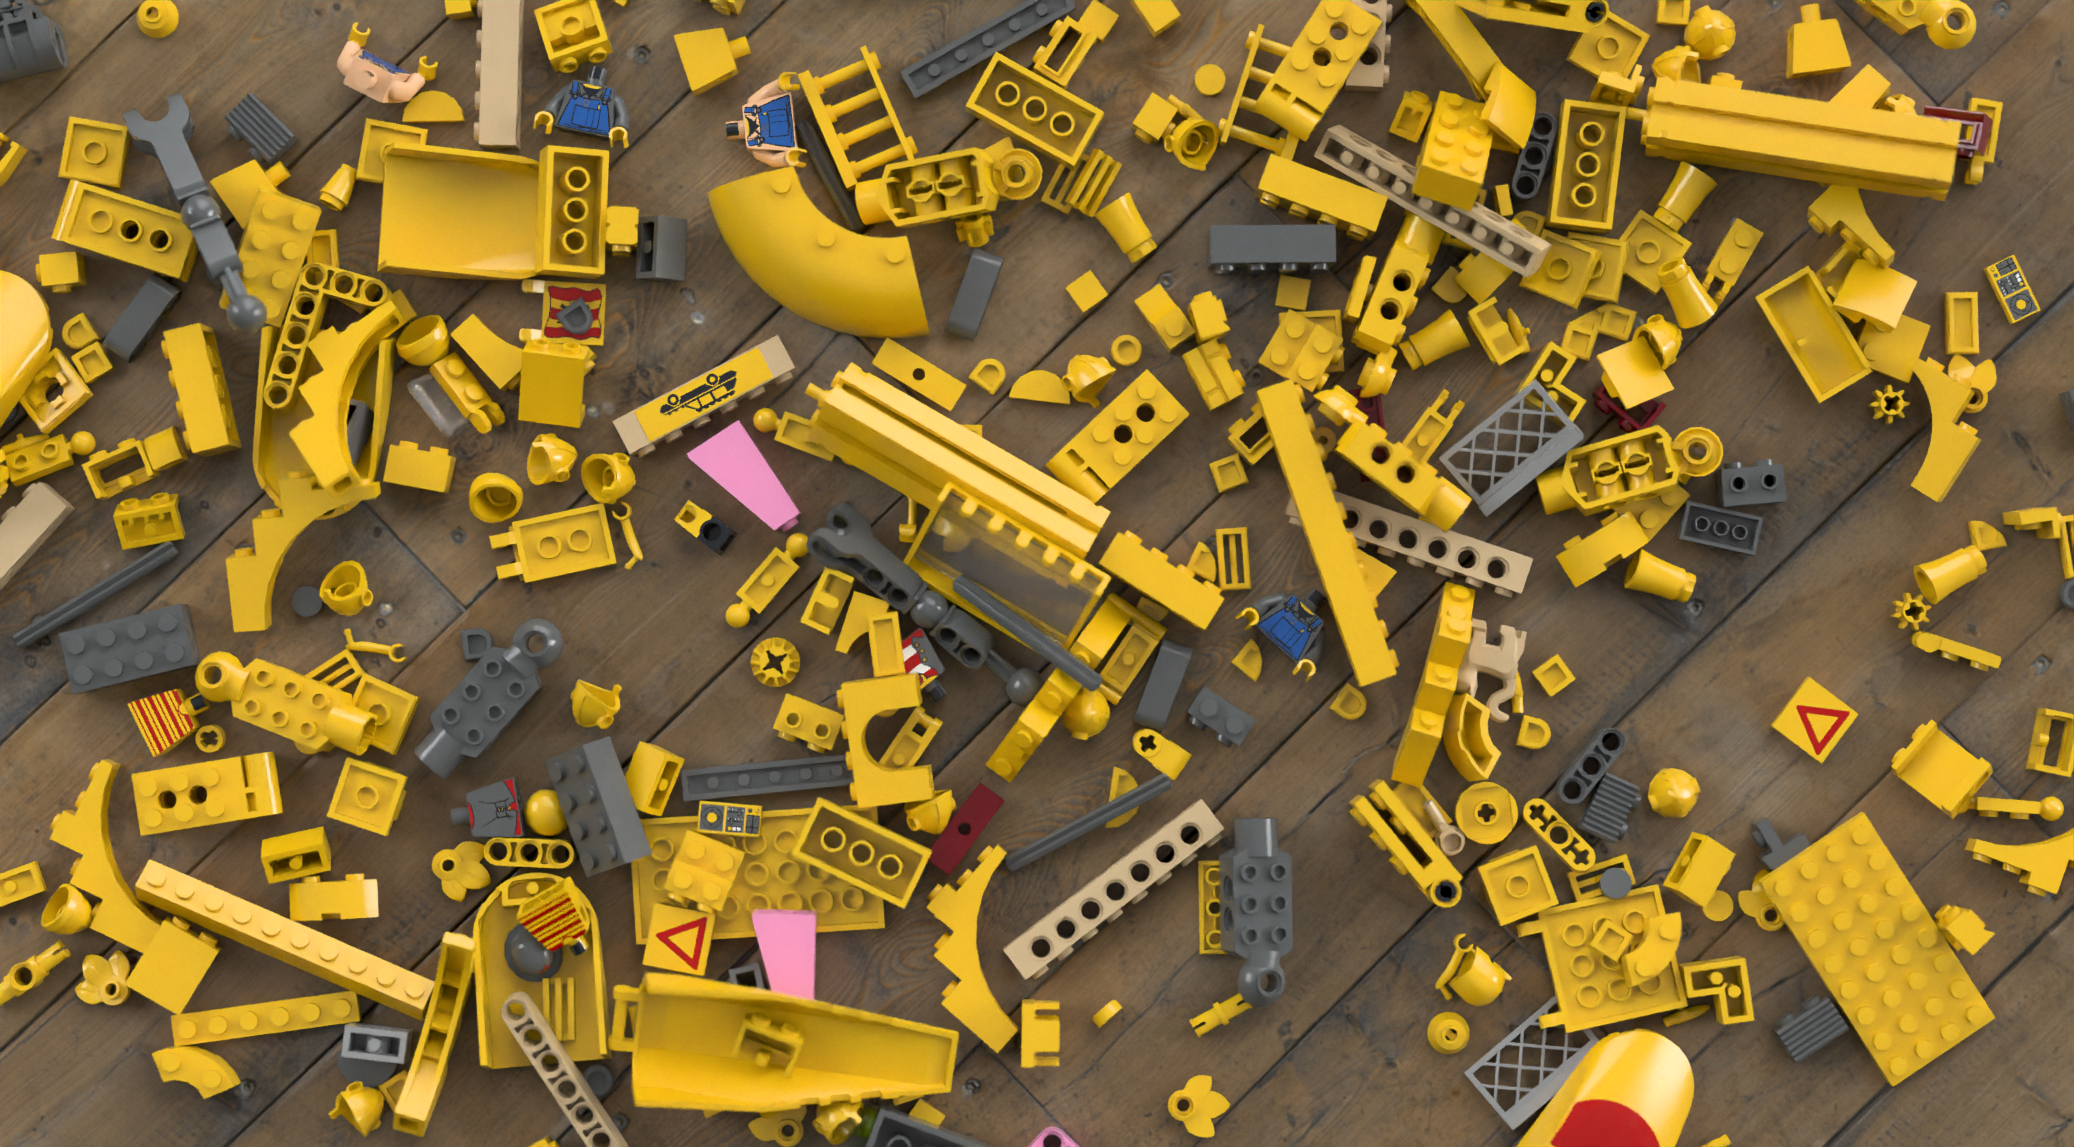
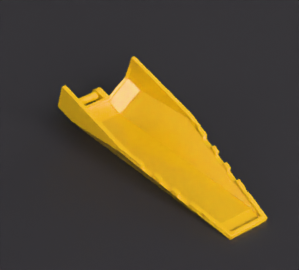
M646 973L639 988H631L626 985L614 987L615 1010L612 1035L608 1036L607 1047L615 1051L632 1052V1094L635 1106L768 1112L800 1108V1105L818 1103L820 1106H825L837 1101L850 1100L853 1103L861 1102V1099L881 1097L882 1099H891L900 1096L910 1097L951 1092L959 1037L957 1031L783 993L682 975ZM628 1001L637 1002L633 1038L624 1037ZM755 1012L763 1013L771 1018V1023L783 1026V1024L794 1025L801 1030L800 1034L805 1035L790 1078L784 1076L785 1066L769 1061L766 1067L760 1066L755 1062L757 1056L746 1051L739 1050L737 1057L731 1056L747 1013L753 1015ZM748 1030L747 1036L791 1052L792 1045L756 1031Z

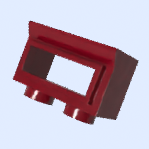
M1924 105L1923 117L1937 118L1944 122L1949 120L1961 122L1962 126L1973 127L1971 140H1958L1956 157L1973 159L1974 155L1985 156L1993 122L1988 115L1983 112Z
M1603 382L1592 394L1596 399L1594 405L1604 414L1608 415L1611 412L1620 419L1617 425L1627 434L1648 428L1667 406L1663 402L1657 403L1653 399L1637 405L1647 413L1637 423L1603 394L1607 390Z

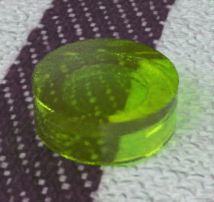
M868 1106L865 1107L861 1117L862 1121L858 1124L855 1133L856 1136L864 1139L868 1138L877 1116L876 1109Z

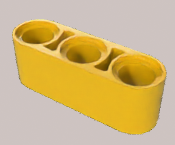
M496 837L489 840L484 848L486 860L496 866L560 869L572 865L578 855L575 844L566 839ZM497 842L503 843L507 848V856L503 860L497 859L493 855V846ZM527 844H533L538 849L539 854L534 861H530L524 856L523 851ZM559 845L567 847L570 853L569 859L564 863L559 862L555 858L554 852Z

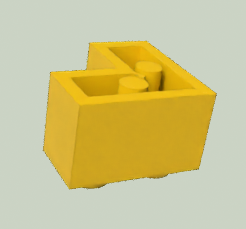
M1552 341L1548 342L1513 396L1536 378L1573 422L1586 400L1561 385V382L1577 357ZM1533 389L1524 397V404L1531 409L1542 410L1543 398ZM1546 403L1545 410L1553 411L1551 407ZM1545 415L1547 419L1561 428L1566 426L1558 416Z
M1731 956L1678 964L1686 997L1713 995L1717 1022L1726 1025L1755 1020L1746 958Z

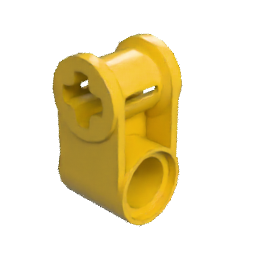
M1149 728L1138 730L1132 738L1134 750L1174 781L1192 757L1190 753L1170 739L1168 741ZM1151 734L1153 736L1151 739L1152 743H1154L1153 748L1146 747L1144 750H1141L1142 743L1139 739L1142 736L1147 738Z

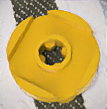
M1478 782L1470 785L1460 793L1455 804V821L1465 837L1477 843L1493 844L1502 841L1511 832L1517 822L1518 808L1514 797L1504 787L1492 782ZM1483 804H1487L1488 808L1495 811L1494 815L1489 817L1490 821L1484 822L1483 817H1478V811L1482 810Z

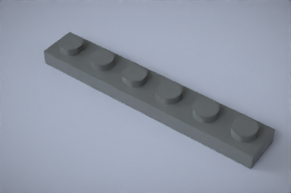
M1026 0L900 71V74L914 99L917 100L992 58L995 52L1001 53L1056 22L1058 19L1076 10V6L1072 0Z
M846 754L681 770L683 801L850 785V782H854L853 770L847 769Z

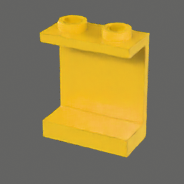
M543 338L527 340L522 351L518 420L580 428L585 417L586 405L582 404L585 362L589 355L588 347H581L580 344L575 342H566L564 344L550 343L549 340Z
M1931 719L1927 725L1921 724L1912 735L1913 741L1906 749L1902 747L1892 758L1891 762L1893 765L1891 768L1894 775L1950 818L1954 819L1991 776L1993 769L1992 765L1981 757L1978 760L1938 730L1936 722Z
M167 916L124 985L180 1016L222 947L217 945L218 940L212 935L203 931L201 934H198L189 929L191 924L178 916H174L173 919Z

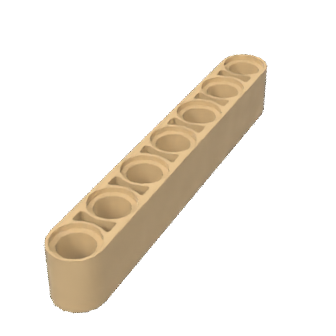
M524 992L512 993L501 1009L502 1018L587 1147H629L561 1042L558 1041L554 1031L532 998ZM510 1004H521L525 1009V1013L522 1015L514 1014L510 1009ZM527 1030H538L542 1035V1039L539 1041L530 1039L527 1035ZM544 1056H555L559 1061V1065L555 1067L547 1065ZM561 1082H573L576 1086V1091L566 1092L562 1088ZM578 1108H590L593 1116L590 1118L582 1117L578 1112ZM595 1134H607L610 1142L606 1144L599 1143L595 1138Z

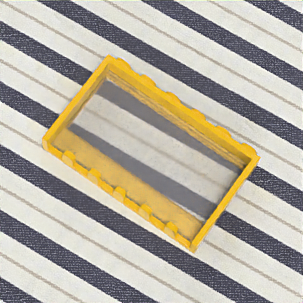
M948 481L936 499L903 563L919 574L924 583L927 582L929 584V589L942 594L944 598L1032 649L1030 646L956 593L952 585L954 580L959 575L966 576L1068 651L1111 579L1107 574L951 481Z

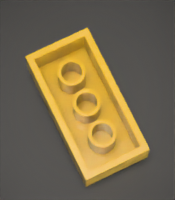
M995 52L966 104V112L1072 171L1075 170L1104 118V111L998 52Z
M1440 90L1429 119L1411 193L1471 212L1483 182L1494 130L1479 119L1486 103L1475 102L1458 94Z
M1565 99L1560 104L1545 227L1607 234L1612 230L1627 107Z
M547 145L540 150L535 274L591 279L604 275L609 151Z
M1274 154L1270 155L1254 196L1260 199L1259 204L1265 207L1276 209L1277 206L1288 209V214L1292 217L1305 220L1307 216L1318 220L1317 225H1336L1337 228L1347 231V237L1357 241H1363L1364 238L1370 240L1376 232L1388 196Z
M259 186L237 249V254L244 269L239 275L247 293L258 297L266 306L267 318L265 323L280 328L322 211L319 206ZM223 288L219 306L227 310L230 300Z
M196 323L163 331L165 340L161 341V346L165 358H170L172 370L168 372L172 388H177L179 401H176V409L179 418L185 421L187 431H183V438L187 449H191L193 454L204 457L242 449L214 329L202 323Z
M1126 531L1123 535L1118 532L1097 566L1168 609L1200 631H1204L1225 599L1219 595L1222 590L1207 580L1203 584L1193 579L1196 573L1182 564H1179L1177 568L1166 562L1169 556L1155 547L1151 551L1142 547L1140 544L1143 540L1133 533Z
M819 797L791 855L905 909L933 850L827 799Z

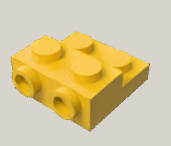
M561 0L534 10L549 60L555 72L571 73L578 68V64L587 61L600 63L607 58V54L613 53L596 0Z
M1289 309L1257 363L1286 380L1293 379L1294 385L1300 384L1302 390L1311 394L1315 388L1320 391L1329 377L1325 370L1330 362L1336 364L1345 350L1341 346L1344 339L1320 324H1315Z
M687 829L663 888L669 890L667 896L674 900L685 903L686 898L698 902L696 908L704 912L714 914L715 910L722 911L746 852Z

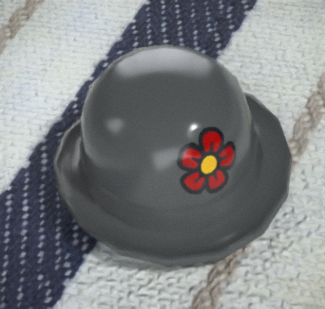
M522 924L516 925L508 933L504 944V955L509 968L518 977L526 981L541 982L543 978H551L559 971L563 961L562 947L555 951H548Z

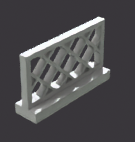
M1535 378L1443 453L1439 459L1487 517L1584 439V433L1569 419ZM1533 389L1543 398L1542 410L1523 408L1524 397ZM1520 401V408H1512V406ZM1546 403L1551 407L1553 411L1545 410ZM1505 412L1519 413L1518 430L1499 428L1500 416ZM1523 413L1541 415L1540 432L1521 430ZM1545 415L1558 416L1566 425L1557 433L1543 432ZM1496 420V428L1488 427ZM1481 432L1495 433L1494 449L1475 448L1476 436ZM1498 433L1516 434V451L1497 450ZM1520 436H1538V449L1533 453L1519 452ZM1543 437H1549L1550 439L1542 445ZM1472 440V447H1463ZM1457 451L1471 452L1470 468H1456L1449 458ZM1474 453L1493 454L1492 470L1473 469ZM1496 455L1515 456L1514 468L1509 472L1495 471ZM1518 457H1526L1518 464ZM1461 473L1469 474L1468 481ZM1472 474L1491 476L1490 487L1481 495L1471 485ZM1494 476L1502 477L1494 483Z
M1556 995L1464 1072L1512 1131L1556 1095L1588 1051L1600 1041L1587 1028L1582 1031L1590 1041L1582 1048L1568 1047V1033H1565L1564 1047L1545 1045L1547 1028H1543L1542 1045L1523 1043L1524 1030L1530 1025L1540 1026L1539 1022L1534 1021L1539 1016L1548 1014V1010L1557 1003ZM1562 1024L1552 1026L1553 1028H1564ZM1520 1034V1043L1511 1042ZM1506 1045L1518 1046V1065L1500 1063V1050ZM1523 1047L1541 1049L1540 1067L1522 1065ZM1545 1049L1563 1050V1064L1558 1068L1544 1067ZM1567 1051L1576 1052L1567 1060ZM1497 1054L1496 1063L1487 1062ZM1482 1065L1495 1066V1084H1481L1473 1073ZM1499 1067L1518 1069L1517 1087L1498 1085ZM1521 1069L1540 1071L1539 1084L1535 1088L1520 1087ZM1543 1071L1552 1072L1543 1080ZM1485 1088H1493L1494 1097ZM1498 1089L1516 1091L1515 1104L1506 1112L1497 1103ZM1520 1091L1529 1092L1519 1100Z

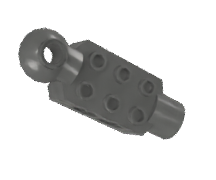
M534 618L518 626L513 634L512 645L509 649L492 646L430 715L433 729L414 749V753L436 774L447 779L467 756L474 758L482 757L543 689L540 675L536 670L551 666L562 653L563 640L558 628L546 619ZM534 635L541 636L544 641L542 650L534 653L529 648V640Z
M1235 818L1234 847L1219 856L1221 950L1237 959L1245 960L1238 975L1239 993L1244 1001L1250 1005L1262 1008L1272 1005L1283 994L1286 979L1284 971L1280 966V958L1293 950L1291 855L1278 849V818ZM1266 975L1268 977V985L1265 989H1262L1261 979Z

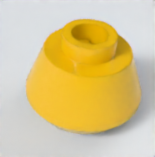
M145 0L137 10L136 20L140 30L147 36L164 38L176 29L179 22V13L174 3L170 0Z
M1443 1012L1431 1020L1427 1036L1431 1046L1436 1051L1443 1054H1455L1467 1045L1470 1030L1462 1016L1454 1012Z

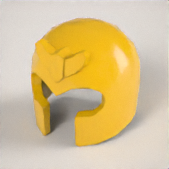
M1477 946L1476 951L1472 948L1467 953L1457 975L1448 984L1466 1003L1473 1006H1484L1490 1004L1502 992L1505 981H1511L1512 977L1496 962L1491 963L1490 956Z

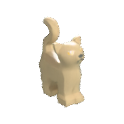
M1472 618L1470 641L1458 670L1455 691L1461 694L1468 693L1474 698L1478 688V673L1487 674L1502 680L1503 689L1490 696L1486 702V707L1491 710L1489 718L1495 722L1504 723L1508 721L1509 715L1501 712L1498 706L1500 703L1512 698L1516 690L1518 661L1524 651L1527 632L1517 631L1515 627L1500 625L1498 634L1501 637V642L1499 646L1486 643V621Z

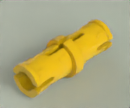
M1238 993L1221 1004L1218 1002L1212 1004V1009L1193 1019L1191 1018L1189 1021L1193 1027L1205 1022V1025L1195 1030L1198 1037H1201V1035L1222 1023L1224 1026L1227 1025L1229 1019L1253 1008V1006L1247 1002L1237 1006V1003L1243 1000L1241 994Z

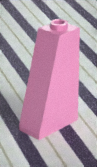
M739 420L687 453L690 460L774 531L782 529L783 532H786L799 523L797 518L802 515Z
M754 909L752 920L771 991L815 1000L817 911Z

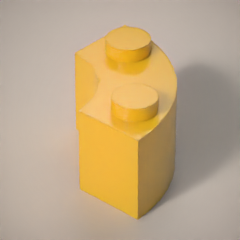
M1516 218L1511 221L1527 230ZM1480 252L1476 257L1470 253L1458 265L1462 271L1454 280L1480 305L1514 270L1483 252Z
M1630 510L1620 516L1616 511L1600 521L1603 526L1583 539H1581L1580 535H1577L1563 544L1566 549L1558 554L1556 558L1575 588L1650 542Z
M1466 693L1452 697L1444 718L1443 741L1451 762L1469 782L1487 780L1501 754L1493 745L1488 734V719L1491 710Z
M364 873L345 874V880L320 881V875L301 877L300 883H289L290 920L292 921L379 917L377 879H364Z
M1680 912L1643 920L1644 933L1639 945L1631 953L1620 957L1626 988L1652 979L1672 960L1681 937Z
M171 1046L152 1053L163 1082L173 1080L188 1082L199 1090L204 1099L241 1083L238 1075L228 1062L219 1055L198 1046Z

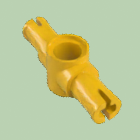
M57 940L38 956L34 954L25 962L14 965L10 972L4 976V981L0 983V1006L15 995L19 997L27 990L39 986L43 979L50 974V969L71 956L68 948L58 953L66 945L61 940ZM24 967L28 968L32 973V980L29 984L25 983L21 978V971Z

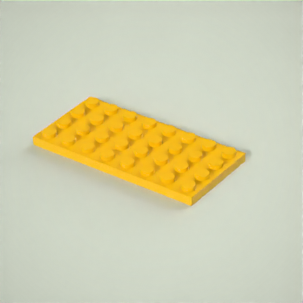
M858 805L841 806L879 824L878 806L858 808ZM813 808L762 811L760 837L698 832L746 852L724 909L722 911L715 910L714 912L717 915L712 940L757 937L752 920L754 909L817 911L816 933L885 928L884 899L791 855ZM698 815L640 819L652 854L631 861L636 945L647 944L655 902L702 911L696 908L698 902L686 898L685 903L674 900L667 896L669 890L663 888L687 829L697 832Z
M1858 813L1758 880L1888 1084L1892 1087L1995 1019L1992 1011L1865 813Z

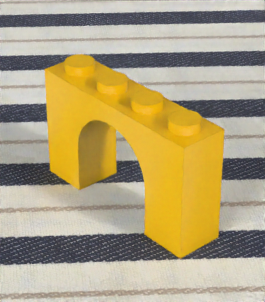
M918 672L843 682L841 690H837V700L839 708H844L846 720L841 721L843 739L849 740L850 751L846 752V764L848 770H853L854 782H850L852 801H857L858 808L932 799L935 796L931 764L897 769L889 768L878 763L870 755L865 742L866 728L874 715L885 710L915 707L922 704Z

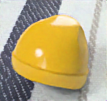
M428 315L412 321L405 327L396 341L399 356L417 366L433 365L449 353L450 336L445 322L439 315Z
M484 473L479 475L472 482L469 490V506L472 513L478 519L488 523L501 522L512 518L519 511L523 503L521 487L512 478L500 473Z
M65 883L59 886L45 906L41 917V926L49 933L71 935L83 931L91 925L93 921L91 912L93 909L82 893L74 886Z

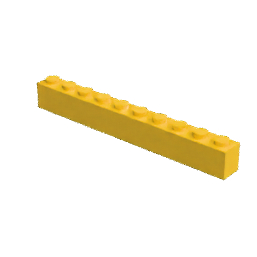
M1289 379L1258 390L1255 393L1358 686L1362 687L1396 675L1395 668L1399 667V662L1394 649L1388 650L1384 638L1389 637L1384 620H1378L1374 609L1378 608L1373 590L1367 591L1363 579L1368 578L1362 560L1357 562L1353 552L1354 549L1358 548L1352 531L1346 532L1343 520L1347 519V515L1342 502L1336 503L1332 492L1337 490L1331 472L1326 473L1322 461L1326 460L1323 447L1321 443L1315 444L1311 432L1316 431L1312 416L1310 413L1305 414L1301 403L1305 402L1300 384L1294 385L1293 379Z
M149 859L135 885L136 897L141 901L422 1021L428 1010L434 981Z

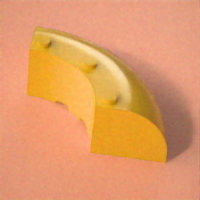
M794 166L735 180L721 185L707 194L716 224L737 262L764 292L790 312L829 330L864 338L886 339L888 337L891 339H904L930 335L907 236L895 238L869 237L856 234L838 226L826 218L808 199L801 187Z

